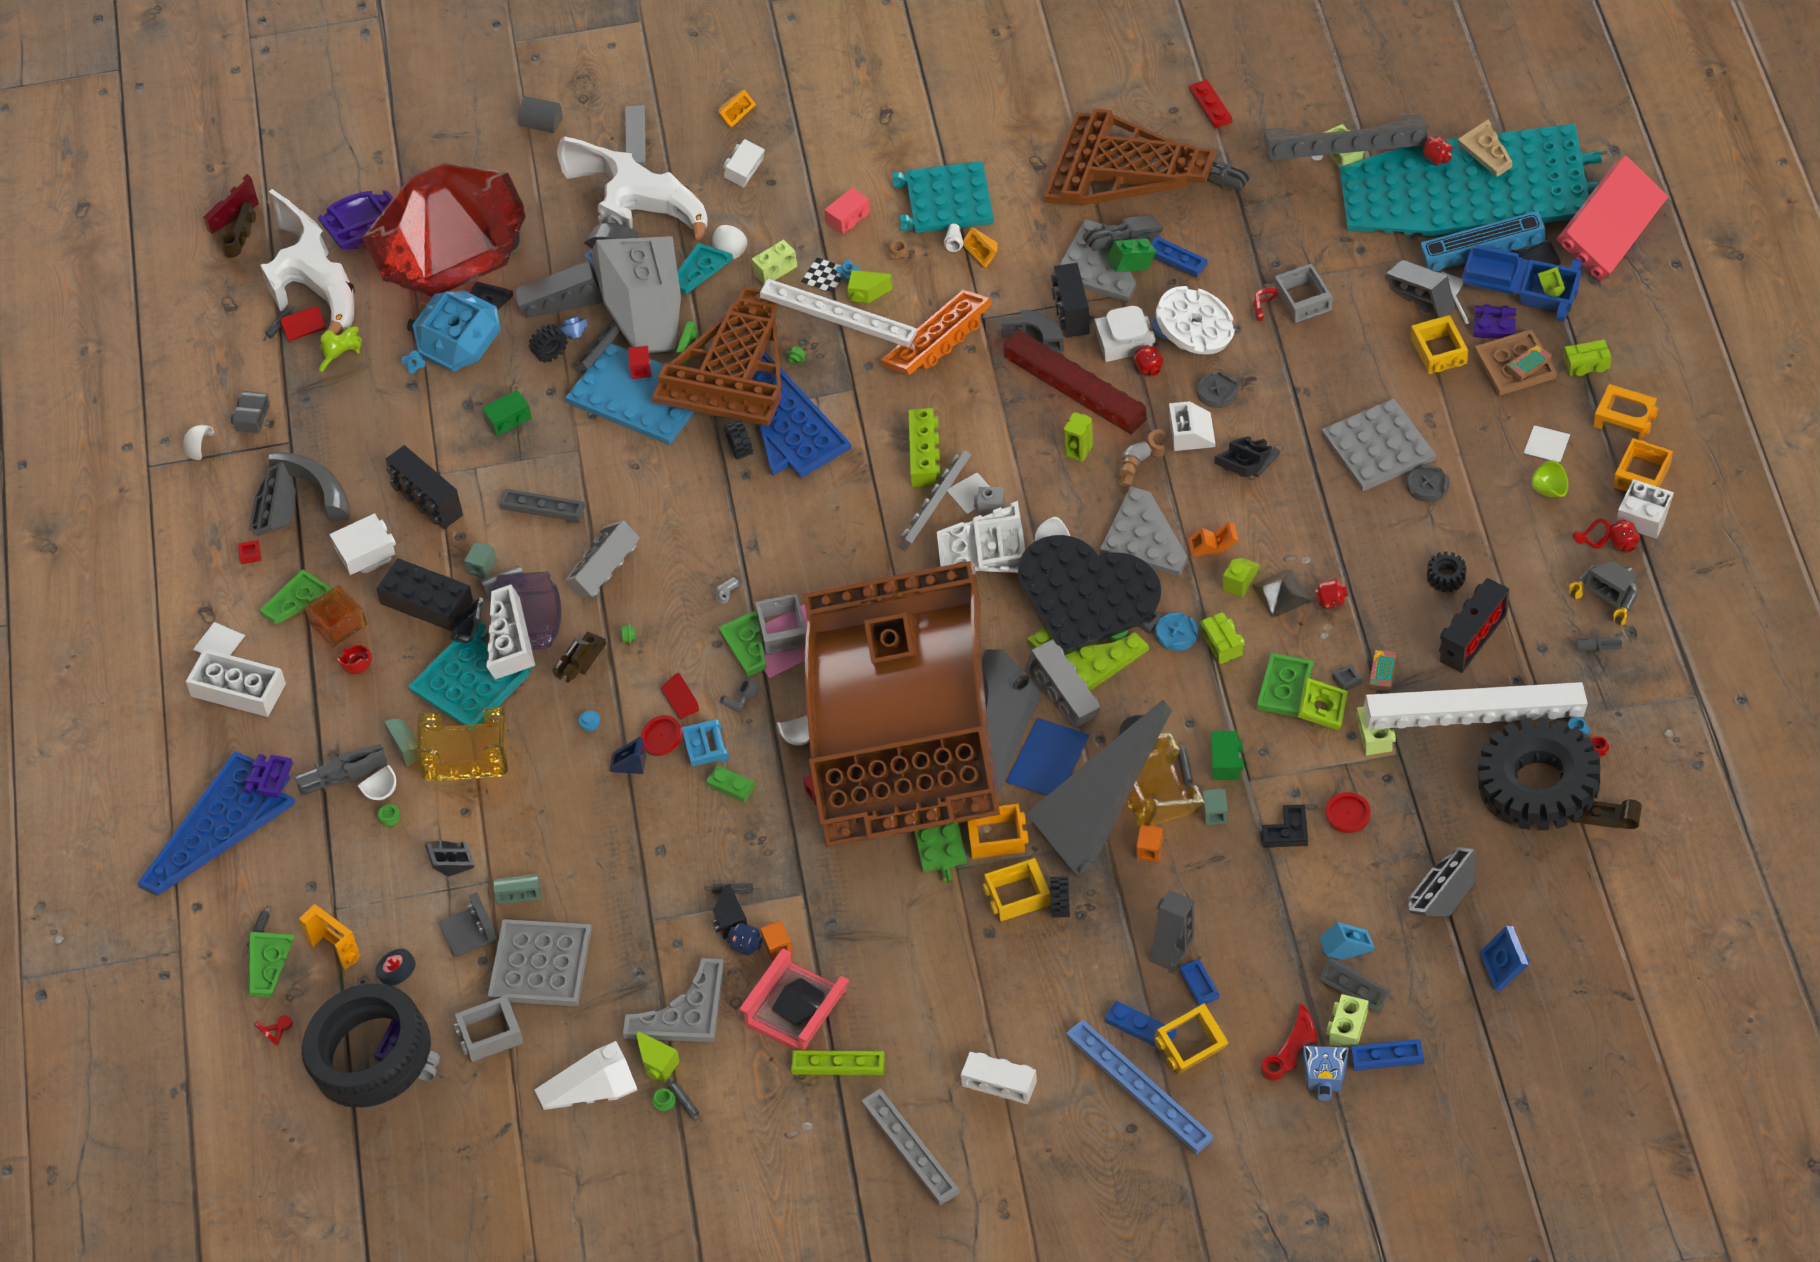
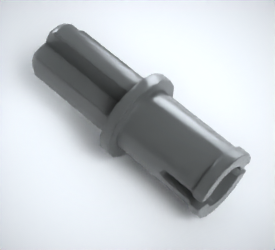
M1600 635L1595 638L1578 637L1579 652L1598 650L1601 653V650L1621 649L1622 638H1600Z

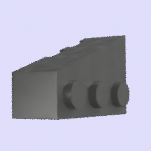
M1401 260L1386 273L1392 291L1409 302L1414 300L1421 305V310L1424 312L1429 310L1435 314V319L1447 316L1455 309L1448 276L1405 260Z
M1169 890L1166 897L1160 899L1157 907L1159 912L1150 962L1175 972L1195 937L1194 900Z

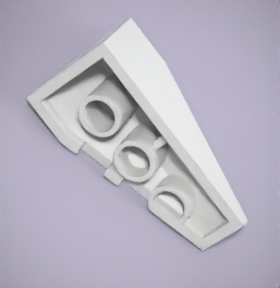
M616 1041L594 1050L535 1089V1093L544 1110L572 1106L573 1103L587 1102L589 1104L595 1103L594 1100H617L637 1091L625 1057Z

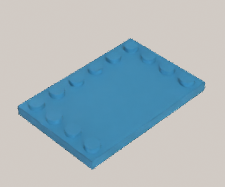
M612 343L586 370L565 397L566 403L667 445H671L695 413V411L653 403L652 396L659 383L658 376L664 364L650 359L652 377L631 379L628 350Z

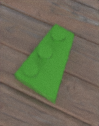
M302 569L259 611L261 616L277 625L335 593L333 588Z
M757 610L718 627L719 633L747 677L767 669Z
M250 932L248 996L271 998L295 935Z

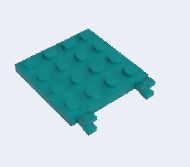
M983 161L905 170V175L901 172H892L893 188H901L902 186H907L913 216L911 218L908 215H899L901 232L915 229V233L947 230L951 224H957L960 228L994 224Z
M479 622L478 630L472 642L465 644L453 641L408 686L411 693L472 733L530 675L529 670L535 667L533 666L495 680L487 668V660H489L488 644L482 640L488 636V632L485 631L486 625Z

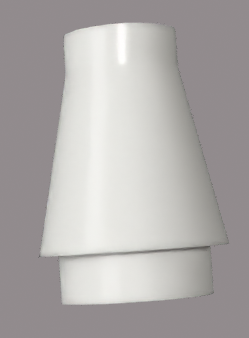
M951 224L944 239V246L950 252H957L962 248L964 242L959 225Z

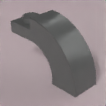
M602 223L596 225L591 230L584 244L593 249L596 240L638 238L639 232L617 223Z
M1021 310V316L1001 318L1002 337L1030 336L1040 341L1044 353L1064 352L1062 330L1049 316L1036 311Z

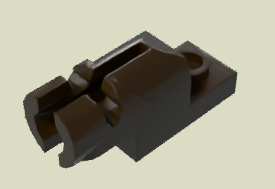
M588 631L582 639L575 638L553 667V674L559 680L566 675V683L571 682L579 673L585 675L605 647L606 639Z

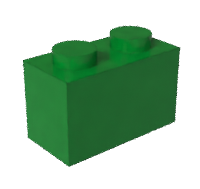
M1147 238L1114 241L1106 260L1115 272L1148 270L1157 251Z
M518 390L482 408L484 420L496 436L532 418L530 406Z
M1211 731L1213 780H1239V771H1243V758H1239V753H1243L1242 739H1238V731Z

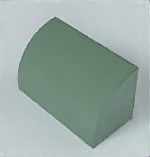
M391 719L385 721L388 736L406 767L426 758L424 751L404 720Z
M540 874L494 879V894L497 905L542 899Z

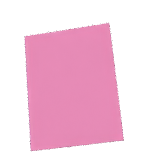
M804 604L800 606L805 628L807 629L808 619ZM795 612L786 613L765 623L768 634L798 628ZM761 633L767 668L764 671L769 678L805 661V647L766 655Z

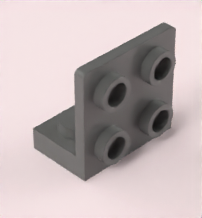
M477 892L469 895L471 904L467 905V910L439 922L455 957L497 940L492 922Z

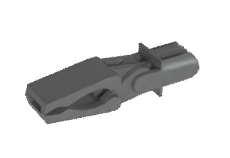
M1214 159L1207 180L1220 184L1222 189L1228 186L1241 191L1251 175L1246 171L1232 167V162L1226 164Z
M1152 214L1123 218L1118 226H1106L1103 223L1102 228L1084 233L1083 240L1092 251L1103 248L1110 251L1114 241L1150 239L1160 235L1163 231V226Z
M381 744L347 752L323 766L318 767L315 763V769L298 774L295 777L301 795H306L323 788L327 792L326 787L347 781L354 782L388 765L387 758Z

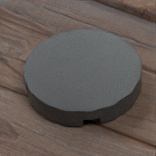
M1218 372V374L1213 375L1209 373L1198 382L1197 395L1199 400L1209 407H1226L1232 404L1238 396L1237 382L1231 375L1224 372Z
M1422 465L1409 473L1407 489L1411 496L1419 501L1435 502L1447 494L1449 477L1439 467Z

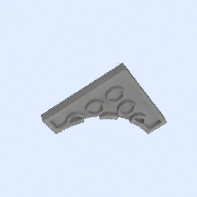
M701 958L698 972L692 981V986L685 994H681L670 1002L668 1007L657 1012L653 1010L639 1014H626L623 1029L624 1039H637L636 1034L640 1031L656 1040L715 1042L724 959Z

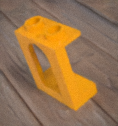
M1609 384L1595 412L1593 427L1602 429L1604 423L1608 422L1639 432L1638 440L1642 441L1644 435H1648L1652 426L1651 419L1655 420L1659 410L1656 407L1657 398ZM1619 397L1645 406L1647 413L1642 417H1632L1613 411L1611 408L1615 398Z
M316 904L299 918L308 944L314 947L322 938L328 940L335 946L344 971L357 962L360 953L351 930ZM326 923H327L329 926H331L333 929H335L337 932H339L340 934H342L344 937L342 938V937L339 936L337 933H335L333 930H331L329 927H327Z

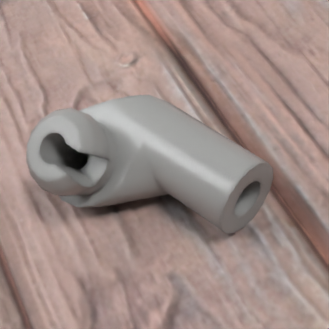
M734 577L717 587L716 599L719 603H727L730 598V591L739 586L738 581Z

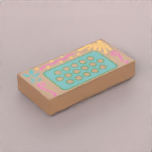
M1536 344L1508 363L1506 369L1522 381L1550 362L1552 356Z
M1375 649L1369 689L1391 691L1397 652Z

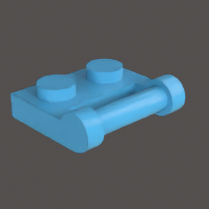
M719 720L682 727L692 767L714 761L724 762L729 759V752L725 749L720 731L722 727ZM705 732H712L716 746L715 751H710Z

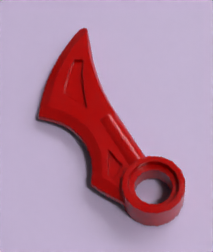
M1303 1004L1299 1005L1294 1028L1277 1055H1269L1263 1059L1262 1074L1268 1080H1279L1283 1077L1284 1073L1296 1068L1298 1053L1304 1046L1318 1043L1314 1022ZM1276 1064L1280 1069L1276 1072H1271L1267 1069V1066Z

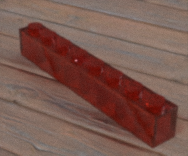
M1018 330L1003 344L1004 358L1130 435L1147 420L1146 406L1142 402L1134 400L1127 393L1113 387L1109 382L1101 380L1094 373L1088 372L1080 367L1079 364L1065 358L1061 353L1053 351L1046 344L1035 340L1030 334H1025Z

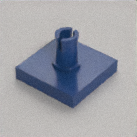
M1505 926L1479 952L1494 990L1502 991L1529 965L1530 959L1528 954L1523 952L1512 926Z

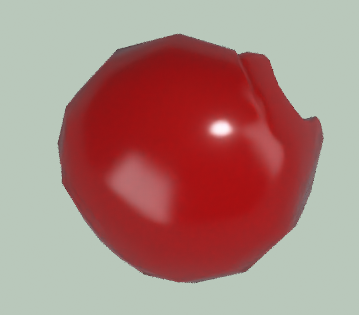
M355 645L349 649H344L342 657L337 659L345 672L361 674L370 666L372 654L367 647Z

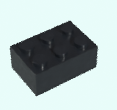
M1078 262L1054 266V275H1051L1052 287L1055 288H1051L1053 300L1057 302L1055 303L1056 314L1061 317L1059 318L1060 329L1064 330L1066 338L1090 334L1089 306Z

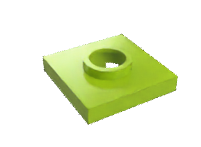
M1306 678L1298 717L1339 731L1342 725L1348 691ZM1315 701L1324 702L1328 711L1320 708L1316 709L1314 706Z

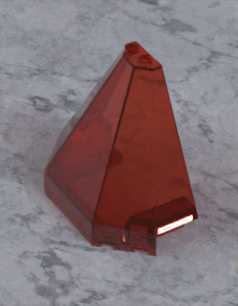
M444 162L410 177L363 236V240L378 271L382 275L383 281L392 282L400 285V287L419 291L433 297L435 294L453 290L506 266L519 236L522 223L526 218L525 207L508 172Z

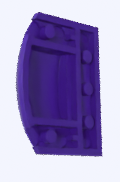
M383 190V195H373L372 191H367L345 197L327 207V212L323 217L321 214L318 216V220L340 249L346 250L359 249L358 245L388 233L395 235L410 223V218L391 194Z

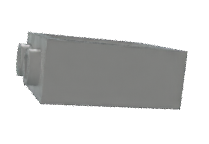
M1312 264L1275 276V288L1278 291V296L1295 323L1332 310L1333 297ZM1309 282L1317 296L1294 303L1287 289Z
M797 594L755 602L766 655L805 647L806 628ZM795 612L798 623L797 629L772 634L767 633L764 618Z
M507 995L455 1014L457 1023L453 1025L458 1037H463L464 1041L460 1042L464 1055L469 1054L472 1062L524 1043ZM503 1013L509 1031L472 1044L466 1026Z

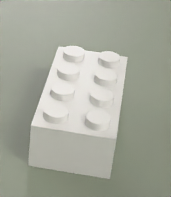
M208 649L203 650L186 680L191 697L268 717L286 685L280 668Z

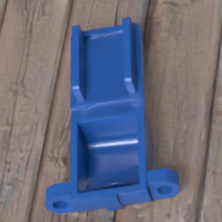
M1475 245L1470 250L1462 275V282L1465 286L1471 285L1509 294H1520V301L1524 305L1557 311L1556 320L1565 322L1567 313L1571 310L1573 301L1578 293L1582 274V260L1574 258L1571 268L1535 260H1525L1519 257L1517 253ZM1558 267L1565 287L1564 292L1559 297L1545 295L1538 276L1539 273Z

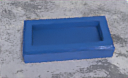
M1200 959L1179 967V973L1198 1006L1220 998L1219 992Z

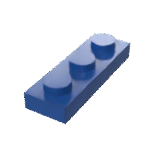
M1158 236L1151 242V245L1157 251L1154 256L1155 259L1194 277H1198L1207 266L1206 258Z
M1117 1000L1105 1016V1023L1158 1048L1154 1041V1034L1166 1024ZM1176 1029L1167 1033L1171 1041L1176 1036Z
M1420 1039L1351 1046L1354 1071L1424 1064Z

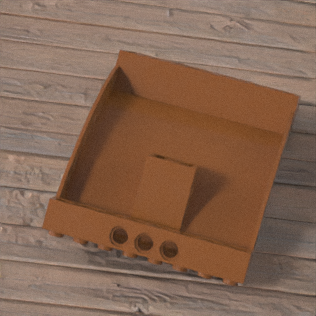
M967 561L803 594L808 619L805 644V685L811 750L809 764L826 847L1001 815L997 798L998 789L984 695L980 644L981 599L974 563Z

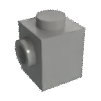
M979 487L978 495H974V508H978V516L991 514L993 510L1000 507L1004 509V487Z

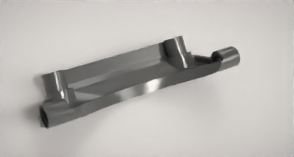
M987 649L984 651L981 661L990 744L999 793L1042 692L1028 675L1021 676L1023 670L1003 649Z

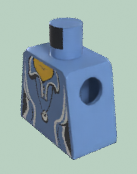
M1304 1046L1303 1062L1308 1089L1318 1091L1319 1100L1329 1101L1332 1099V1091L1339 1092L1342 1090L1348 1063V1048Z

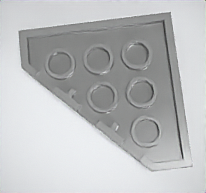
M1085 219L1060 265L1078 262L1084 289L1129 302L1136 289V282L1130 271L1115 272L1106 260L1109 254L1106 248L1092 251L1087 243H1085L1083 240L1084 233L1102 228L1101 223Z
M1130 486L1100 548V554L1112 552L1131 554L1147 562L1154 570L1180 577L1187 563L1185 551L1151 492Z

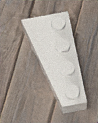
M512 584L491 591V625H489L490 643H488L489 660H487V668L496 680L533 667L535 662L520 597Z

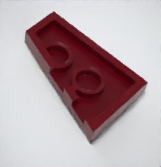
M248 174L242 178L244 181L237 188L234 186L230 190L231 194L224 201H219L203 217L207 231L211 234L237 219L243 202L251 203L252 208L259 205L252 178Z

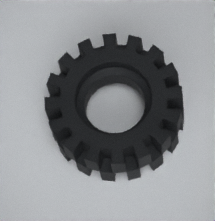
M547 324V327L543 325L541 330L537 329V333L532 334L531 337L533 339L529 340L530 344L528 345L529 350L539 361L544 363L547 361L552 362V358L556 360L558 358L557 355H562V350H565V345L568 344L567 337L555 324Z
M741 419L725 424V436L735 458L738 460L753 454L750 437Z
M1446 551L1444 555H1441L1440 552L1437 553V558L1434 555L1431 557L1427 567V580L1430 582L1431 587L1435 585V590L1437 591L1442 588V592H1446V589H1449V592H1453V588L1458 590L1460 586H1463L1466 579V565L1464 559L1461 560L1460 555L1455 557V553L1451 552V555H1448V551ZM1441 569H1451L1455 573L1443 575L1438 571Z
M1068 876L1050 877L1052 918L1070 917Z

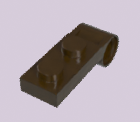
M243 202L233 232H225L220 237L224 255L228 258L237 257L241 253L247 237H250L251 225L256 220V212L253 211L252 204L249 202Z
M1633 799L1624 800L1622 805L1594 801L1591 809L1588 812L1583 810V816L1575 822L1613 828L1636 829L1640 823L1642 804Z

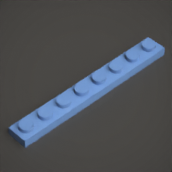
M1082 1019L1066 1033V1038L1196 1155L1214 1140V1136L1086 1021Z

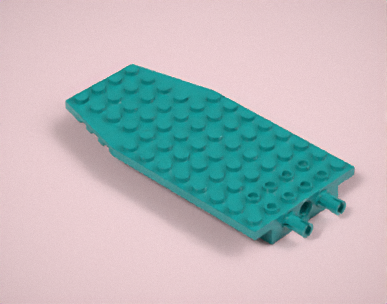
M1576 124L1497 133L1498 140L1511 158L1512 168L1496 177L1458 145L1459 138L1444 139L1452 146L1451 154L1453 156L1447 164L1442 163L1439 166L1434 165L1423 156V145L1401 147L1340 166L1348 231L1358 232L1382 230L1388 234L1398 231L1404 232V235L1423 233V236H1436L1462 232L1535 211L1539 212L1543 223L1571 220L1601 182L1586 181L1583 168L1584 165L1601 164V151L1588 153L1580 151Z

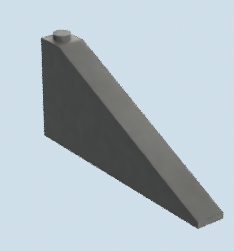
M1164 700L1160 701L1026 813L1077 876L1087 872L1091 865L1096 862L1172 712Z

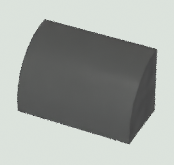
M524 96L519 109L518 125L554 133L563 117L560 103Z

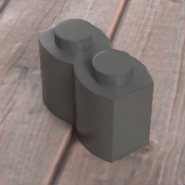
M243 391L241 397L237 399V408L231 415V423L234 424L235 431L253 433L261 431L264 418L270 406L267 393Z

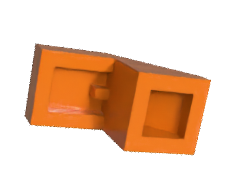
M1231 522L1226 523L1215 533L1202 527L1188 538L1191 555L1194 557L1225 552L1239 541L1235 524Z

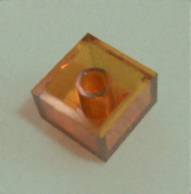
M337 585L304 607L309 623L333 648L367 625L363 609L340 585Z

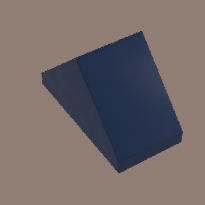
M638 737L612 753L611 772L644 773L646 752L643 738Z

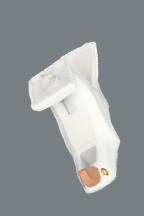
M561 138L557 149V157L566 179L596 174H605L611 179L605 185V198L603 202L598 204V212L600 213L598 216L599 224L617 223L633 229L631 210L638 209L664 213L678 218L693 230L696 241L705 235L708 217L704 205L688 186L682 185L670 172L661 175L652 173L636 163L632 158V153L611 151L574 138Z
M272 188L269 193L279 229L300 235L297 244L281 249L273 261L260 265L266 286L280 312H282L288 305L285 290L286 284L295 281L307 285L317 295L326 300L330 306L331 323L328 331L333 330L336 335H339L347 328H350L354 320V285L349 282L341 263H332L326 258L329 252L321 237L323 230L318 224Z

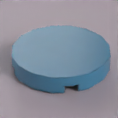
M1180 612L1164 615L1155 627L1156 640L1162 647L1171 651L1188 649L1197 640V623L1192 617L1184 616V613Z

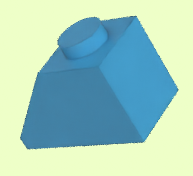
M1337 922L1319 937L1323 952L1328 957L1339 960L1372 952L1375 949L1367 930Z

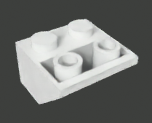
M1190 401L1169 403V420L1174 451L1216 447L1211 413Z
M1633 479L1618 509L1617 521L1624 519L1627 522L1630 521L1634 523L1638 533L1657 539L1664 525L1674 492Z

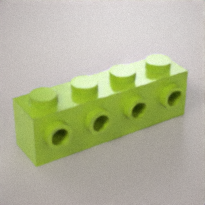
M933 408L909 410L912 487L935 486L937 477L941 476L940 465H936V461H940L939 448L935 447V445H939V432H935V429H939L938 416H934Z

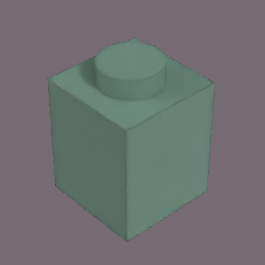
M475 542L464 560L467 573L480 578L487 577L497 561L495 550L488 544Z
M1225 789L1203 791L1205 825L1228 823Z

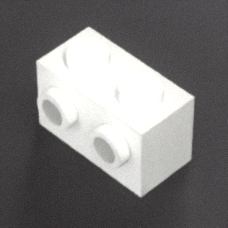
M744 139L741 145L737 144L734 148L732 158H728L724 163V178L744 188L763 161L765 149Z

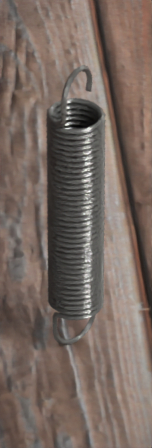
M295 306L291 309L286 308L265 332L268 338H272L282 327L280 319L293 314L291 310Z
M1274 446L1271 449L1261 470L1253 473L1255 478L1259 477L1280 454L1278 448Z
M1177 746V755L1183 781L1187 786L1190 784L1191 789L1193 777L1186 748L1181 747L1178 749Z
M753 883L730 884L734 893H753V889H762L753 888ZM713 884V887H707L712 888V893L720 894L727 884Z
M263 910L260 912L252 932L263 933L270 916V911Z
M672 1081L673 1084L671 1086L669 1084L670 1091L673 1092L676 1099L692 1119L699 1115L697 1108L680 1085Z

